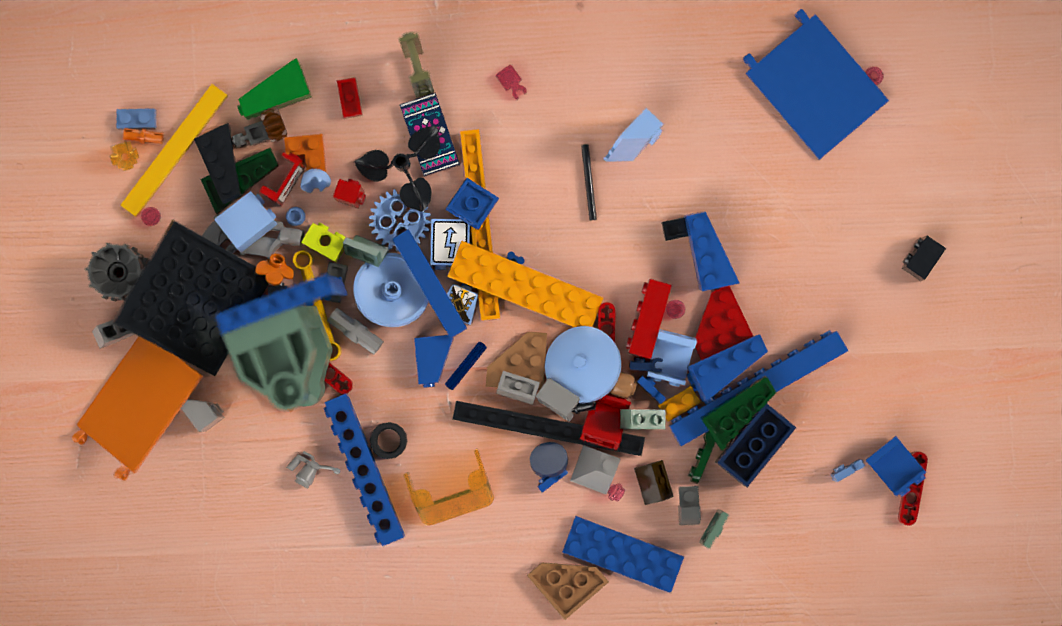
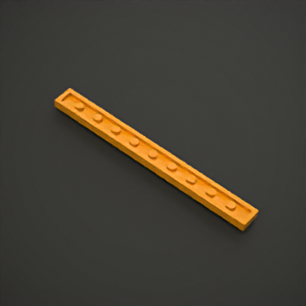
M479 129L460 131L465 180L469 178L486 189ZM488 215L479 230L471 226L472 243L474 246L493 253ZM478 289L481 321L500 319L498 297Z

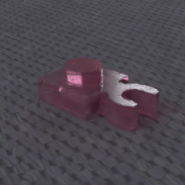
M511 64L495 75L506 92L512 89L514 99H519L518 95H516L518 90L527 94L526 88L518 84L522 79Z

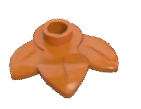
M277 253L272 254L265 261H260L255 269L256 274L266 275L267 282L272 286L279 285L283 278L293 279L294 277L293 269L286 265L285 258Z

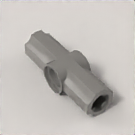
M338 308L333 311L327 320L334 327L341 330L347 338L356 344H360L374 355L384 342L378 336L371 333L362 323L356 319L353 320Z

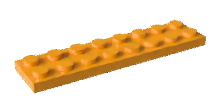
M464 241L460 242L447 275L451 279L572 327H592L603 301L601 296Z

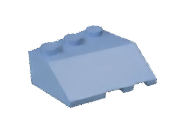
M646 108L619 136L604 160L606 162L633 161L649 143L653 145L660 138L663 123Z

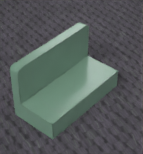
M358 235L353 240L346 237L343 242L346 255L376 267L380 266L389 252L388 247Z

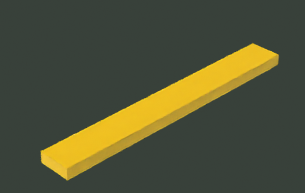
M210 85L120 206L135 217L140 214L192 145L194 139L198 137L228 97L226 93L215 85Z

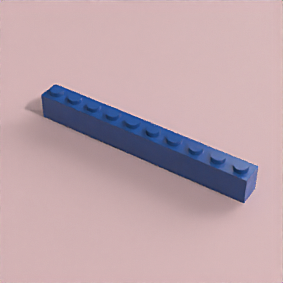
M831 330L826 331L820 335V340L815 342L813 339L805 343L804 349L791 351L787 354L788 358L785 360L777 359L771 363V368L767 370L762 368L754 373L755 377L750 380L746 377L737 382L739 386L736 388L728 387L721 391L722 395L715 399L713 396L704 402V406L691 408L687 411L688 415L682 418L679 415L672 419V424L668 427L679 446L685 445L708 431L701 420L702 416L763 376H767L777 392L848 352L837 331L831 332Z

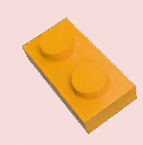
M690 386L662 404H659L658 407L660 410H666L665 419L669 422L701 402Z

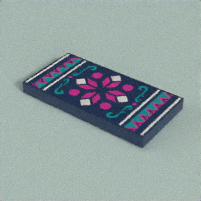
M436 93L400 104L410 137L416 131L425 127L436 126L438 128L440 138L438 154L430 159H422L419 154L417 155L423 176L426 177L460 165Z

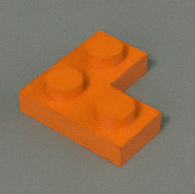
M323 134L284 138L286 154L289 155L292 152L297 156H305L306 171L309 169H321L326 172Z

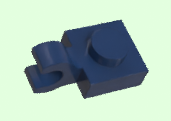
M634 357V361L629 360V369L650 370L660 373L662 369L655 368V363L663 362V359L654 358L651 362H646L645 358Z

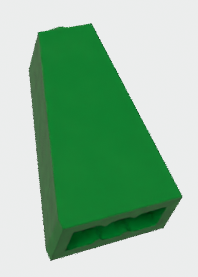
M293 59L238 99L240 105L237 106L240 115L250 120L261 116V113L265 112V110L281 109L312 98L298 59Z

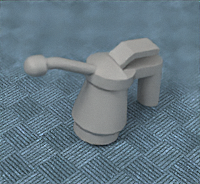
M305 451L303 453L310 456L311 461L298 454L286 467L293 471L301 461L307 463L296 475L295 479L296 483L307 489L312 485L316 472L320 468L333 470L335 474L340 473L338 468L319 465L315 461L314 456Z

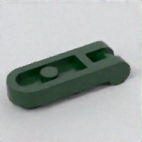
M709 432L704 434V446L698 449L695 459H698L697 463L691 467L688 474L691 477L690 482L695 484L699 483L715 445V440Z

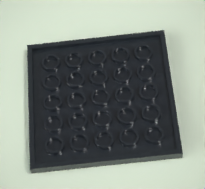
M172 219L112 322L216 376L229 354V350L215 315L260 299L269 283L266 280V275L256 274V267Z

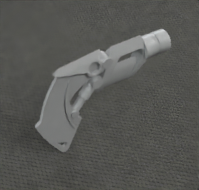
M215 220L202 235L218 246L229 239ZM276 221L278 225L271 230L280 231L277 239L262 236L242 253L240 252V254L265 256L269 259L283 244L302 247L303 243L301 242L304 239V230L284 227L283 222ZM231 243L226 250L234 253L238 249Z

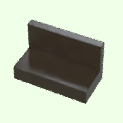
M663 460L634 468L645 505L674 497Z

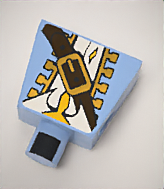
M462 283L460 287L453 284L447 295L463 322L471 325L478 294L471 292L473 287Z

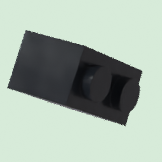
M928 235L923 238L919 237L913 245L915 249L912 254L908 253L903 260L904 266L902 269L919 281L927 278L946 250L944 246Z

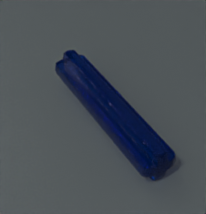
M482 342L476 344L445 383L446 387L454 390L487 349L485 344Z

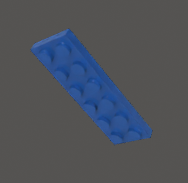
M578 516L574 518L562 551L565 554L669 593L672 592L684 559L682 555Z

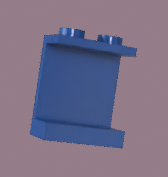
M897 436L866 459L867 463L895 496L900 495L903 497L910 491L909 486L915 482L918 485L926 478L924 474L927 472Z

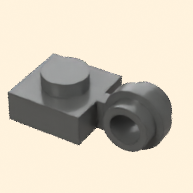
M260 121L244 127L247 135L243 136L242 133L232 136V145L240 148L246 145V140L248 139L251 146L269 140L263 122Z

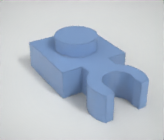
M858 459L847 466L842 464L834 468V473L830 475L833 481L839 482L855 471L865 467L862 459Z

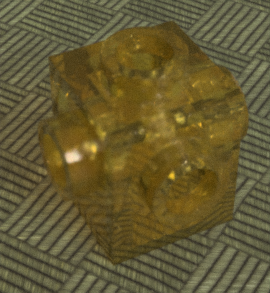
M131 141L110 146L112 154L109 156L113 166L116 165L118 169L122 168L123 171L134 168L133 165L137 164L136 159L139 158L136 147H132ZM124 153L127 155L125 160L122 159Z

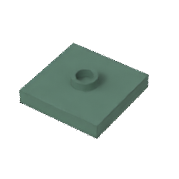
M720 509L717 510L700 539L702 545L710 549L716 537H719L722 533L723 525L729 514Z

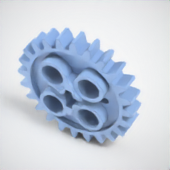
M393 189V195L386 192L387 198L379 196L381 202H374L377 208H371L370 210L375 214L369 216V219L374 220L369 226L375 227L371 233L379 234L376 240L383 239L381 245L385 246L389 243L388 249L391 250L393 246L396 247L392 238L398 236L397 233L400 229H409L415 241L421 244L419 238H426L423 232L430 231L425 227L431 224V221L426 220V218L431 216L430 213H425L428 207L422 212L410 208L403 216L404 223H399L393 234H390V231L397 224L396 217L401 218L407 206L401 201L400 194H397L395 189ZM396 202L403 204L401 211L396 212L393 210V205ZM411 213L418 214L419 217L416 222L408 220ZM384 218L392 220L389 227L382 226Z

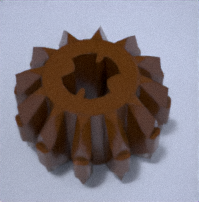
M277 108L268 109L261 113V119L270 141H279L287 137V130Z

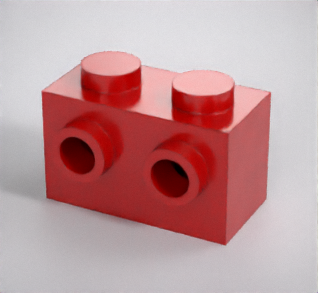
M339 179L333 198L339 203L359 209V206H363L366 194H364L365 191L361 184H359L360 182L353 179H348V181Z

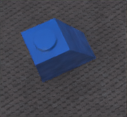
M449 335L414 338L418 382L420 385L423 384V388L435 387V383H439L454 337L450 338Z

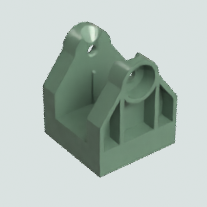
M298 306L223 335L239 379L268 397L271 403L278 409L291 410L298 406L315 405L324 396V380L333 348L317 306Z

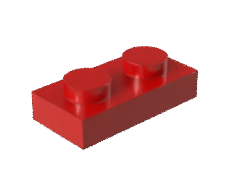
M356 77L337 80L343 118L363 116Z

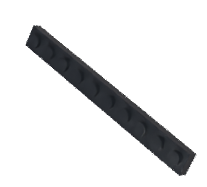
M456 401L452 419L642 456L645 437L622 433L618 450L580 440L584 425Z

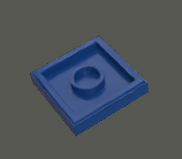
M466 178L446 207V210L479 230L499 198L469 178Z

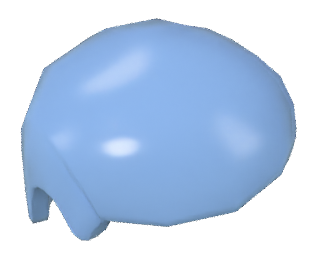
M309 169L302 176L300 188L308 193H311L314 188H318L322 192L325 187L331 185V178L321 169Z

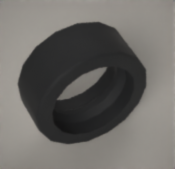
M391 422L382 423L371 434V448L381 458H396L406 449L407 434L398 424ZM386 429L394 430L400 436V444L392 452L383 451L378 445V436Z

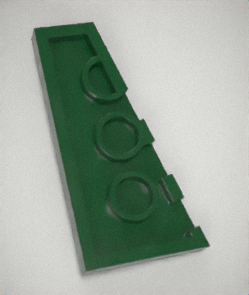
M271 148L236 163L241 196L279 166ZM210 175L201 179L216 214H219L236 200L234 199L223 204Z
M763 376L701 417L702 422L721 451L726 448V445L732 438L734 439L739 434L738 432L744 425L752 420L757 411H760L777 393L767 376Z

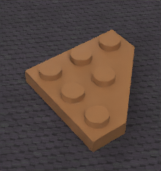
M527 332L487 367L486 387H498L502 372L505 371L540 382L538 390H540L544 385L547 333Z
M542 562L527 575L564 620L609 583L595 566Z

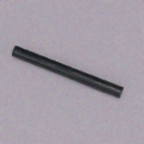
M589 144L581 145L589 221L597 220Z

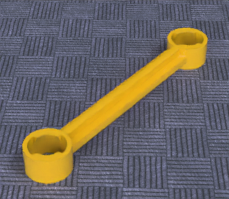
M305 250L296 252L293 256V263L300 269L303 281L306 282L314 279L311 268L313 264L312 255ZM298 255L308 256L310 259L309 264L301 266L299 263H296ZM319 298L314 300L313 306H317L331 346H335L338 349V354L335 357H330V361H335L341 356L342 350L340 345L334 342L322 300Z

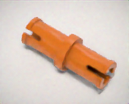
M124 128L123 140L140 141L142 144L146 142L163 144L164 132L147 131L144 128L141 130Z

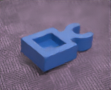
M641 376L636 381L657 402L662 404L665 401L666 397L654 387L656 383L651 378Z
M565 469L557 477L541 478L538 480L540 484L537 487L543 493L567 475V470Z

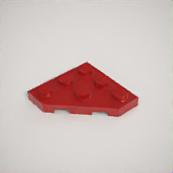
M730 286L711 292L695 336L697 340L695 349L700 360L753 337Z

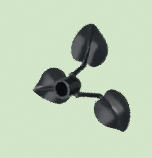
M436 126L422 128L410 137L408 148L415 152L414 154L405 155L399 153L394 156L393 161L388 166L389 158L387 154L381 150H372L355 161L357 169L365 178L379 182L386 179L388 175L387 169L395 166L398 171L404 172L410 183H406L401 187V201L409 208L420 212L424 211L431 201V186L424 178H417L413 181L408 172L411 165L409 158L416 157L419 154L422 159H430L438 154L440 138Z

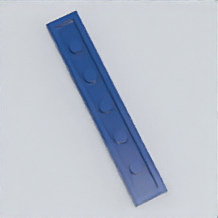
M408 229L392 238L449 337L453 338L465 331L467 327L410 230Z

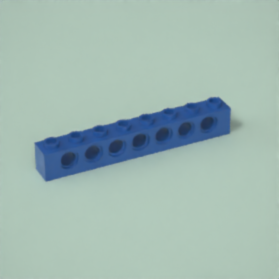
M344 394L324 402L326 407H323L327 418L331 417L333 425H331L334 436L338 435L340 443H338L339 449L347 457L345 461L349 472L352 471L355 477L352 479L356 490L360 489L362 494L359 497L363 507H367L369 512L367 515L368 521L376 529L374 536L377 543L385 546L404 538V531L349 395ZM340 411H344L347 415L344 422H340L337 419V414ZM347 429H351L354 432V437L351 440H347L344 437V432ZM354 447H358L361 450V455L358 458L353 457L351 454V450ZM360 465L368 467V474L366 476L360 475L358 471ZM367 483L375 485L376 490L374 493L370 494L366 491ZM374 501H380L383 504L381 511L373 509ZM382 519L389 520V529L381 528L380 521Z

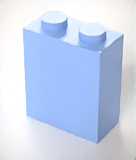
M251 191L214 219L241 253L278 225L274 220L276 215L270 208L266 210L263 206L265 201L259 194L254 195Z

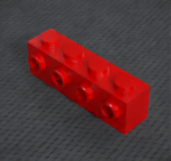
M649 279L648 283L644 282L641 291L644 294L643 301L639 300L636 309L639 315L637 319L633 320L631 330L634 331L632 338L628 337L626 349H629L628 354L651 359L671 291V284Z

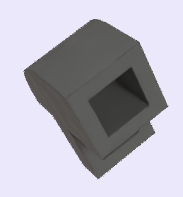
M698 486L678 487L679 525H699L701 512Z

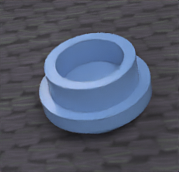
M292 207L287 211L286 219L289 224L299 226L305 221V212L299 207Z

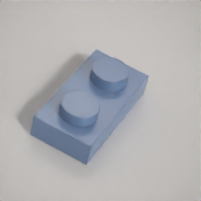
M116 109L117 129H156V109Z

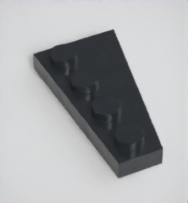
M226 123L194 139L223 204L241 196L239 178L236 171V159L233 151L234 146L232 145L231 126L229 123Z

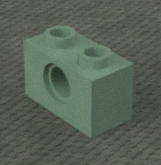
M620 409V429H665L666 410Z

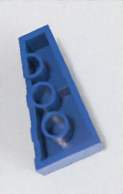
M701 211L684 215L699 290L707 291L739 284L740 282L707 213Z
M760 334L687 367L702 402L712 398L768 352Z

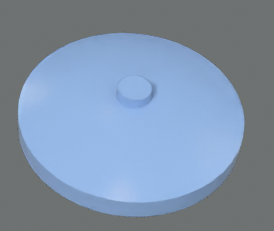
M387 253L379 267L365 262L356 274L353 287L355 303L368 320L380 326L401 327L410 324L423 314L429 303L411 270L399 253Z
M589 326L574 327L561 333L550 345L545 358L547 380L549 378L578 396L580 398L578 403L594 402L607 395L615 386L621 372V356L615 342L603 331Z

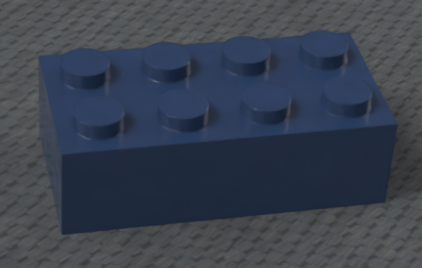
M766 404L760 411H757L748 424H745L715 463L744 487L748 488L796 427L769 404Z

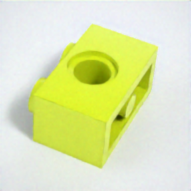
M320 222L318 225L312 223L301 243L337 263L344 251L343 242L346 237L338 232H335V234L328 231L329 227ZM325 236L331 239L328 246H322L321 240Z

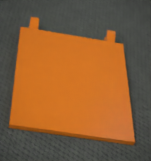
M138 336L77 423V426L81 429L72 436V440L83 445L89 435L123 464L114 472V476L125 481L130 471L132 473L137 472L203 376L179 357Z

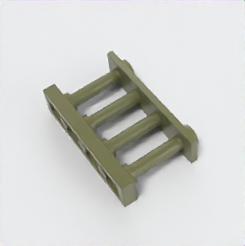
M408 32L403 34L399 38V42L405 59L411 58L414 72L409 77L416 98L434 93L429 72L422 70L418 55L424 54L418 33Z

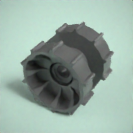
M106 243L107 246L99 249L96 253L92 252L93 256L89 266L85 268L88 271V278L91 283L89 287L102 294L104 299L111 297L112 301H117V299L125 300L149 259L138 253L137 248L132 247L129 249L130 246L127 244L121 246ZM123 268L124 275L118 278L116 272L118 269Z

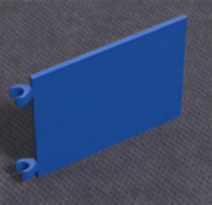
M800 9L795 14V17L803 24L758 63L750 53L743 58V61L751 68L745 74L820 160L889 100L815 14L809 19L805 11Z

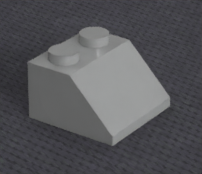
M187 399L181 407L198 432L208 431L225 418L222 415L224 411L218 403L214 404L213 402Z

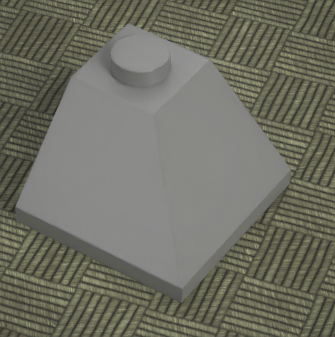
M583 445L570 481L607 494L618 468L620 458Z

